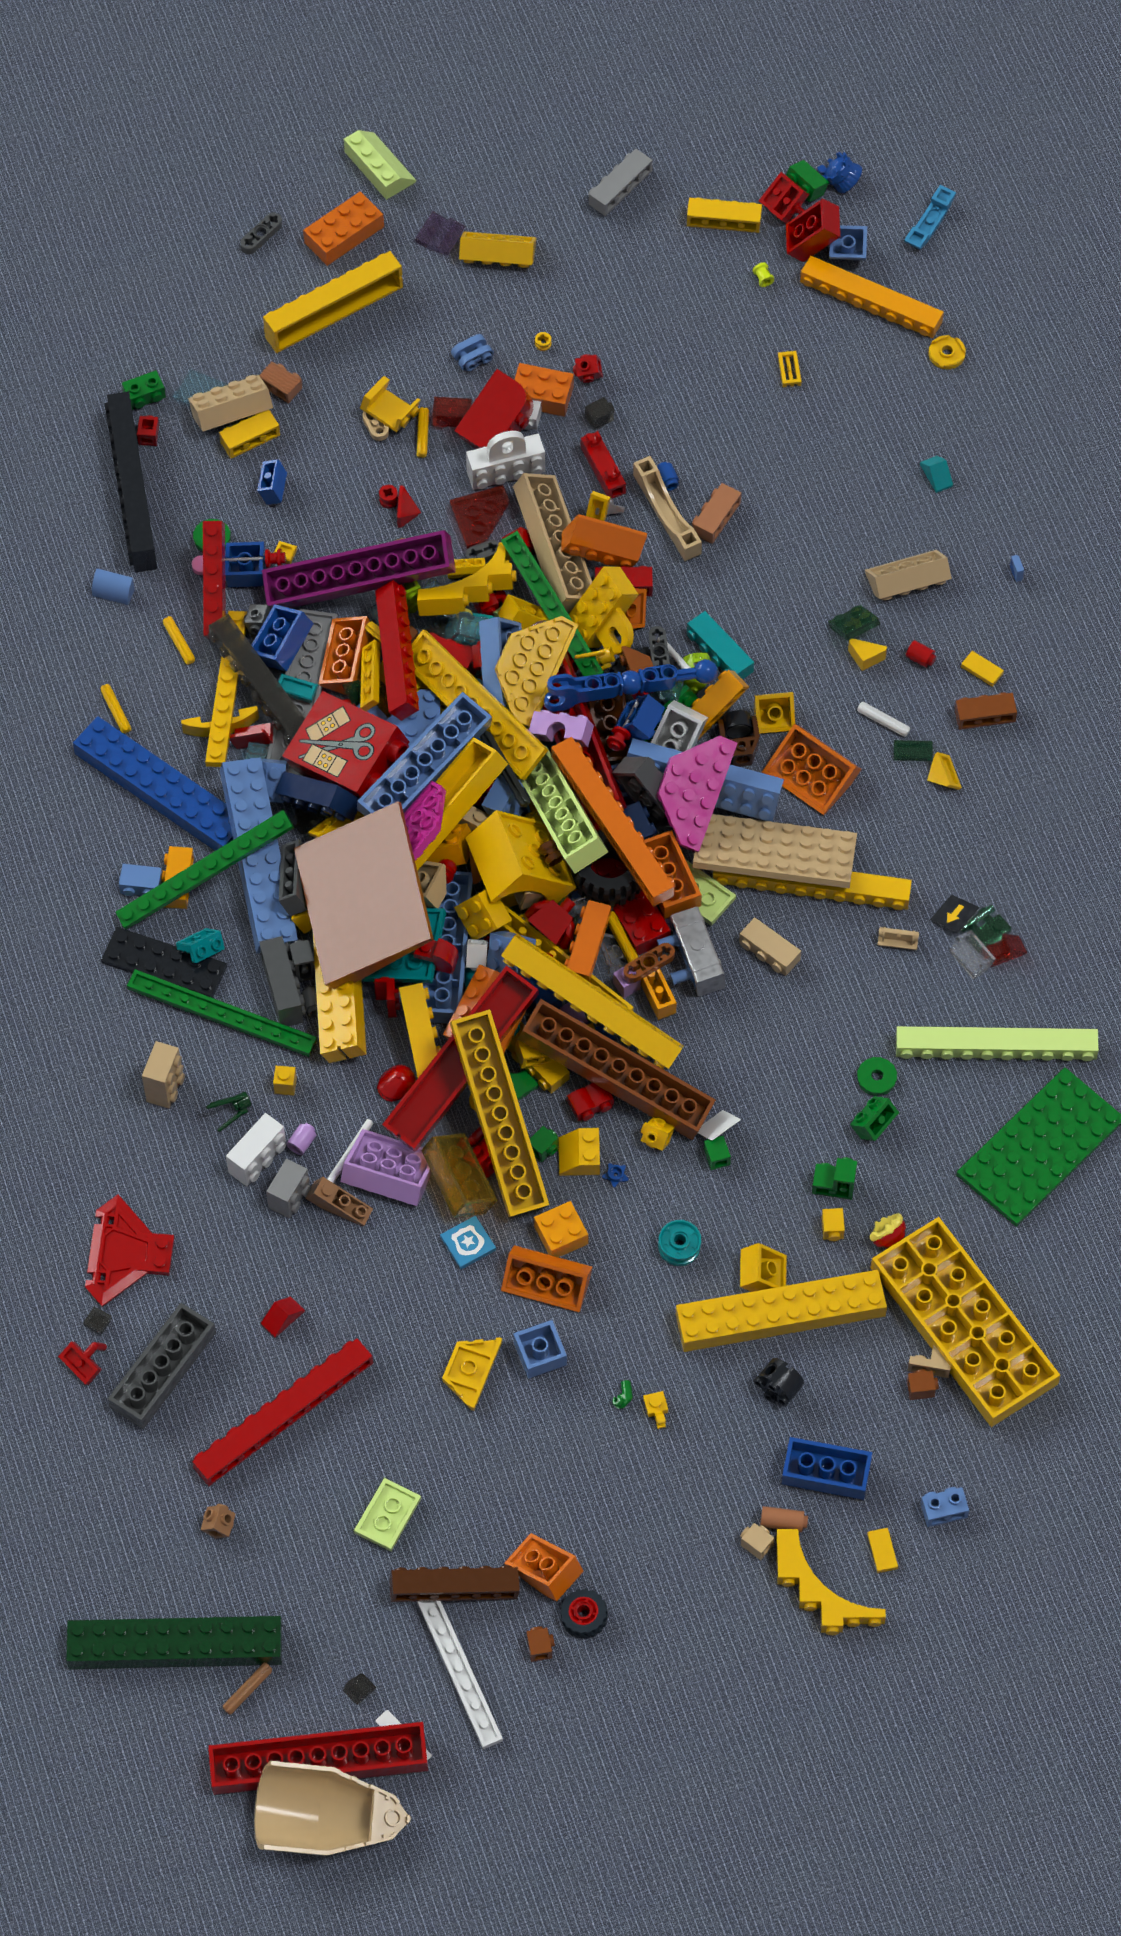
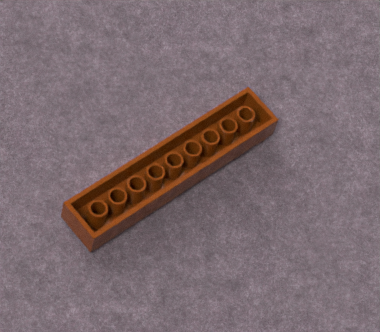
M542 999L538 1002L518 1037V1040L649 1116L665 1120L666 1123L675 1126V1131L691 1140L694 1139L716 1101L714 1098Z

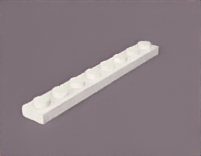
M417 1601L482 1748L486 1749L502 1742L501 1733L441 1601Z

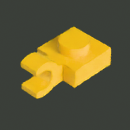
M660 1391L643 1395L648 1417H655L658 1429L665 1428L666 1420L664 1414L668 1413V1406L664 1392Z

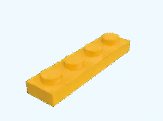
M375 639L362 648L360 709L368 711L379 703L381 653L380 642Z

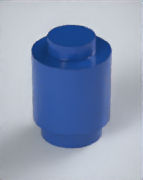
M662 462L658 464L657 468L667 491L676 489L679 486V478L672 463Z

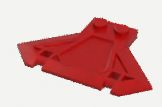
M119 1194L96 1210L95 1217L101 1218V1223L94 1224L87 1269V1273L93 1274L92 1280H86L85 1288L101 1307L146 1274L170 1276L174 1235L152 1233ZM109 1220H114L113 1225L109 1224ZM101 1276H106L105 1281L101 1280Z

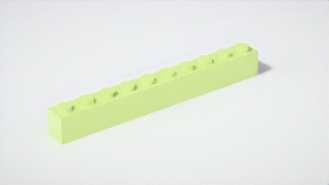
M897 1026L896 1057L904 1059L921 1057L923 1059L941 1057L942 1059L962 1058L965 1060L972 1058H982L984 1060L992 1058H1002L1003 1060L1021 1058L1023 1060L1042 1059L1045 1061L1052 1059L1092 1061L1097 1059L1099 1051L1098 1029Z

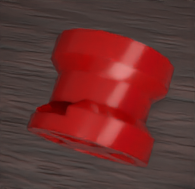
M384 485L380 488L379 500L381 506L387 509L395 507L398 503L396 487Z

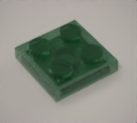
M861 605L855 606L850 611L839 614L834 619L828 621L829 627L847 641L880 625L879 618Z

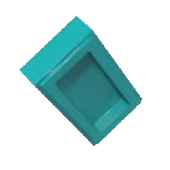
M281 674L275 688V693L312 703L318 689V684Z

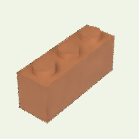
M721 483L718 489L715 488L713 490L710 501L704 503L701 514L696 516L692 522V526L699 538L711 544L714 543L741 504V492Z

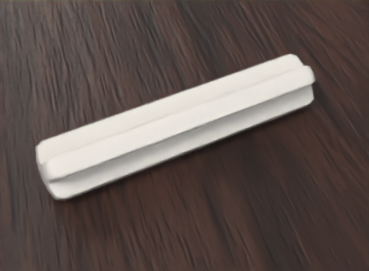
M861 702L858 706L857 711L903 737L909 734L910 727L865 702Z

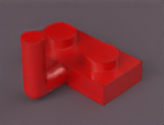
M71 1341L58 1357L85 1385H89L102 1370L90 1357L95 1351H105L107 1345L105 1343L92 1342L83 1351L75 1342Z

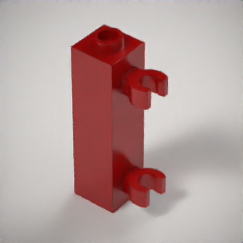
M596 431L581 437V450L606 496L613 499L626 494V482L604 444L600 433Z

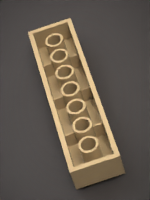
M523 473L513 488L542 572L567 612H571L592 583L588 568L583 557L561 552L562 531L571 523V519L556 476Z

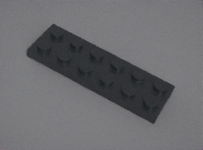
M116 927L101 959L103 964L133 973L136 969L211 998L214 997L227 968L226 962L210 957L198 963H193L190 953L177 950V946L120 927Z

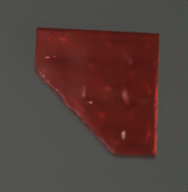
M504 485L449 500L466 549L487 541L507 509L509 498Z

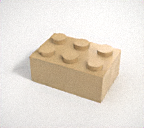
M155 1042L142 1074L147 1102L170 1108L171 1103L176 1101L178 1096L177 1088L183 1084L185 1078L183 1065L181 1064L182 1056H180L178 1047Z

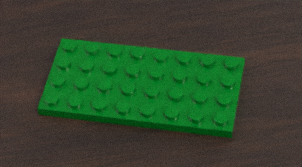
M1064 1067L957 1171L956 1176L1017 1227L1121 1125V1114Z

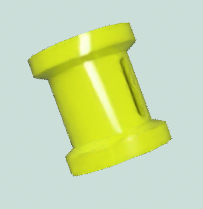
M759 263L753 268V274L757 275L760 287L769 286L774 282V276L770 274L767 263Z

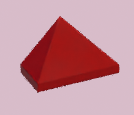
M399 486L397 528H402L421 514V511L405 487Z

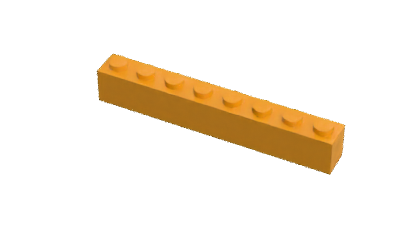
M811 255L801 270L800 283H803L805 286L817 289L823 294H829L840 301L848 302L857 308H862L873 315L881 316L890 322L900 324L904 328L914 330L923 336L934 338L943 322L944 311Z

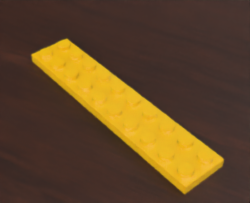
M423 629L412 643L415 675L446 706H449L464 692L490 714L492 721L486 731L491 732L513 772L520 779L526 780L548 752V749L427 630Z

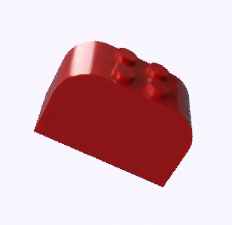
M496 369L454 431L463 441L476 449L487 447L488 442L494 436L506 431L520 432L527 427L533 412V400L520 383Z

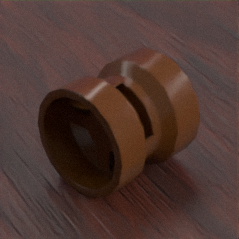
M554 839L543 843L538 848L540 855L545 857V863L548 867L555 866L564 859Z

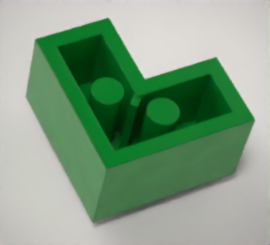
M844 1157L842 1159L837 1158L836 1166H832L829 1163H816L812 1194L852 1200L857 1161Z

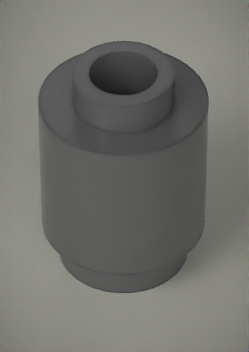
M314 986L306 987L301 993L304 998L305 1011L309 1017H318L316 988Z

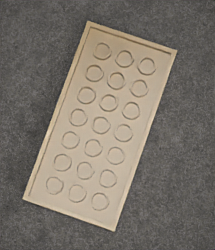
M712 814L699 852L695 851L692 868L850 888L857 833Z

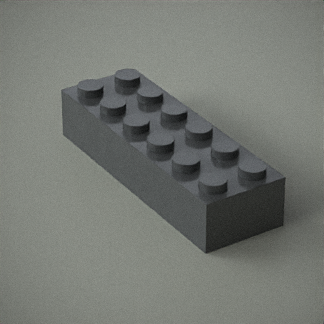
M180 1303L109 1396V1407L144 1429L216 1334L215 1324L183 1303Z

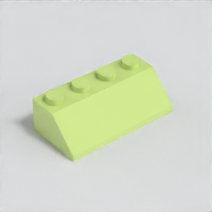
M358 130L344 138L345 153L386 200L416 183V179L374 132Z

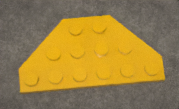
M563 616L511 633L495 666V672L510 713L528 729L534 711H541L545 696L549 693L547 688L548 679L551 676L557 675L579 625Z

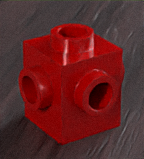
M585 354L575 359V365L573 366L574 375L581 382L590 383L594 379L603 378L601 360L597 355Z

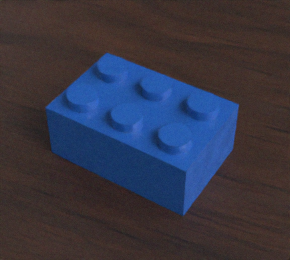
M274 604L247 653L259 665L287 672L314 623L303 611Z

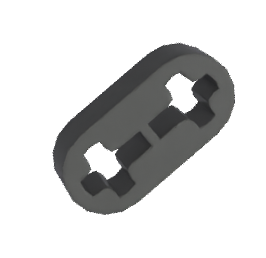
M488 540L471 546L466 550V559L474 558L471 554H475L477 558H485V562H488L496 553L499 543L495 540Z

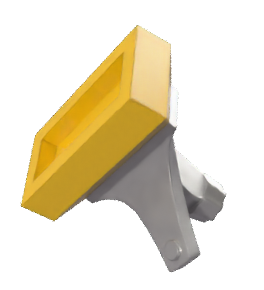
M593 491L590 495L586 516L605 521L606 516L609 514L624 513L625 507L614 505V500L611 497Z

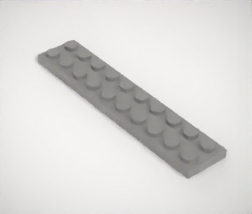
M300 609L299 611H303L314 624L285 675L318 684L332 619L338 618V616L334 613ZM319 684L312 703L280 695L274 722L273 743L269 745L266 759L286 761L282 755L321 694L323 687L319 686ZM289 765V773L303 776L295 772L294 769Z

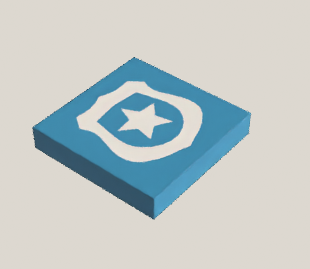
M476 1215L440 1234V1238L460 1269L496 1251L495 1245Z

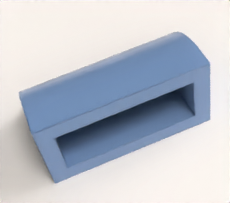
M96 569L92 584V596L129 605L135 590L133 578Z

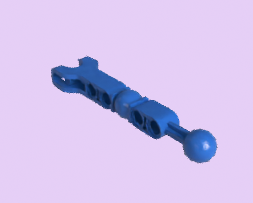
M703 659L698 661L694 668L677 670L671 664L647 667L644 670L639 669L638 673L628 670L622 674L617 672V674L604 673L582 677H573L570 674L554 675L547 682L549 693L545 696L544 706L552 712L564 711L578 703L614 698L617 695L622 696L623 693L633 695L639 691L643 693L670 690L677 681L696 679L700 683L708 684L715 680L718 675V669L714 662ZM554 683H558V684H560L561 686H560V687H555V686H553V684H554ZM559 699V702L556 704L550 703V700Z

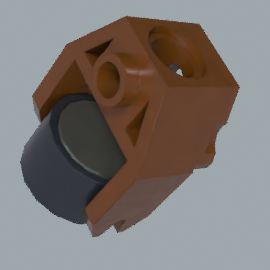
M744 710L728 712L722 719L718 720L717 726L719 736L731 738L729 740L737 743L730 764L738 767L750 766L754 762L759 747L760 734L757 717L751 716L749 712Z

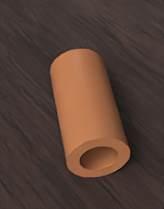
M763 1506L761 1525L765 1528L798 1529V1532H802L803 1528L807 1529L808 1516L804 1515L805 1511Z

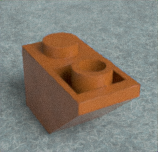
M627 646L622 647V654L619 655L621 665L625 666L627 671L632 670L638 673L639 669L644 670L647 667L653 666L650 656Z

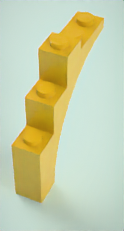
M499 542L497 551L492 559L474 574L448 585L418 589L417 605L419 616L465 614V608L469 606V603L489 602L490 594H493L494 590H512L513 583L517 582V572L513 570L512 563H510L511 557L502 542Z
M777 1529V1584H782L784 1587H792L795 1584H799V1609L804 1608L806 1611H815L817 1608H820L821 1633H826L827 1635L842 1633L843 1624H847L849 1627H857L860 1624L878 1627L881 1624H885L886 1609L868 1608L854 1604L837 1596L823 1585L805 1560L800 1546L798 1529Z

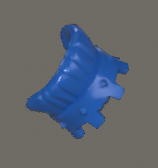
M841 152L836 153V159L829 158L827 160L829 163L827 168L824 165H820L817 167L818 173L823 174L822 176L830 185L835 187L837 192L843 194L852 189L858 182L862 174V167L853 163L845 152L843 155Z

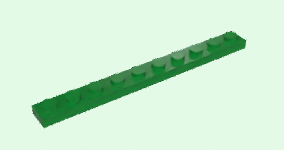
M518 531L502 539V544L548 619L552 620L563 616L572 621ZM577 629L569 645L568 652L583 676L604 674L594 656L575 659V655L591 652Z
M284 810L278 812L117 910L116 914L123 928L129 929L292 830L294 827Z
M136 969L127 984L128 990L310 1057L317 1042L316 1036Z

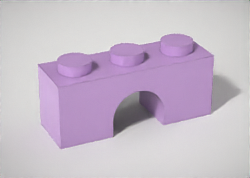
M542 710L541 712L534 711L529 731L539 741L553 742L556 732L565 729V740L572 737L582 747H588L594 725L584 715H577L575 717L563 712L553 714L550 711Z

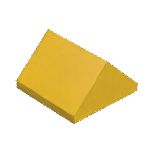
M793 692L754 695V716L757 717L759 734L790 731L795 724Z

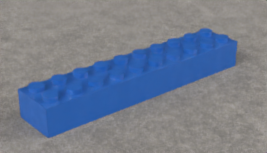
M99 716L73 742L75 755L214 851L233 840L227 806L223 801Z

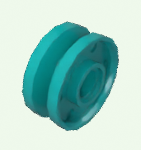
M674 1220L667 1223L661 1229L658 1250L662 1259L667 1263L675 1266H686L698 1257L701 1249V1234L695 1225L685 1220ZM676 1241H683L684 1244H683V1245H677L675 1242H676Z

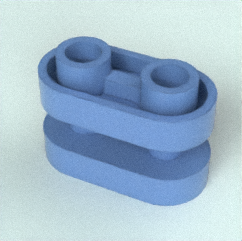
M477 334L455 345L451 350V354L455 360H459L458 365L463 371H472L477 366L490 362L494 351L489 345H486L487 341L483 335Z

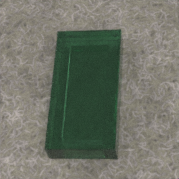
M894 740V760L932 761L933 741Z

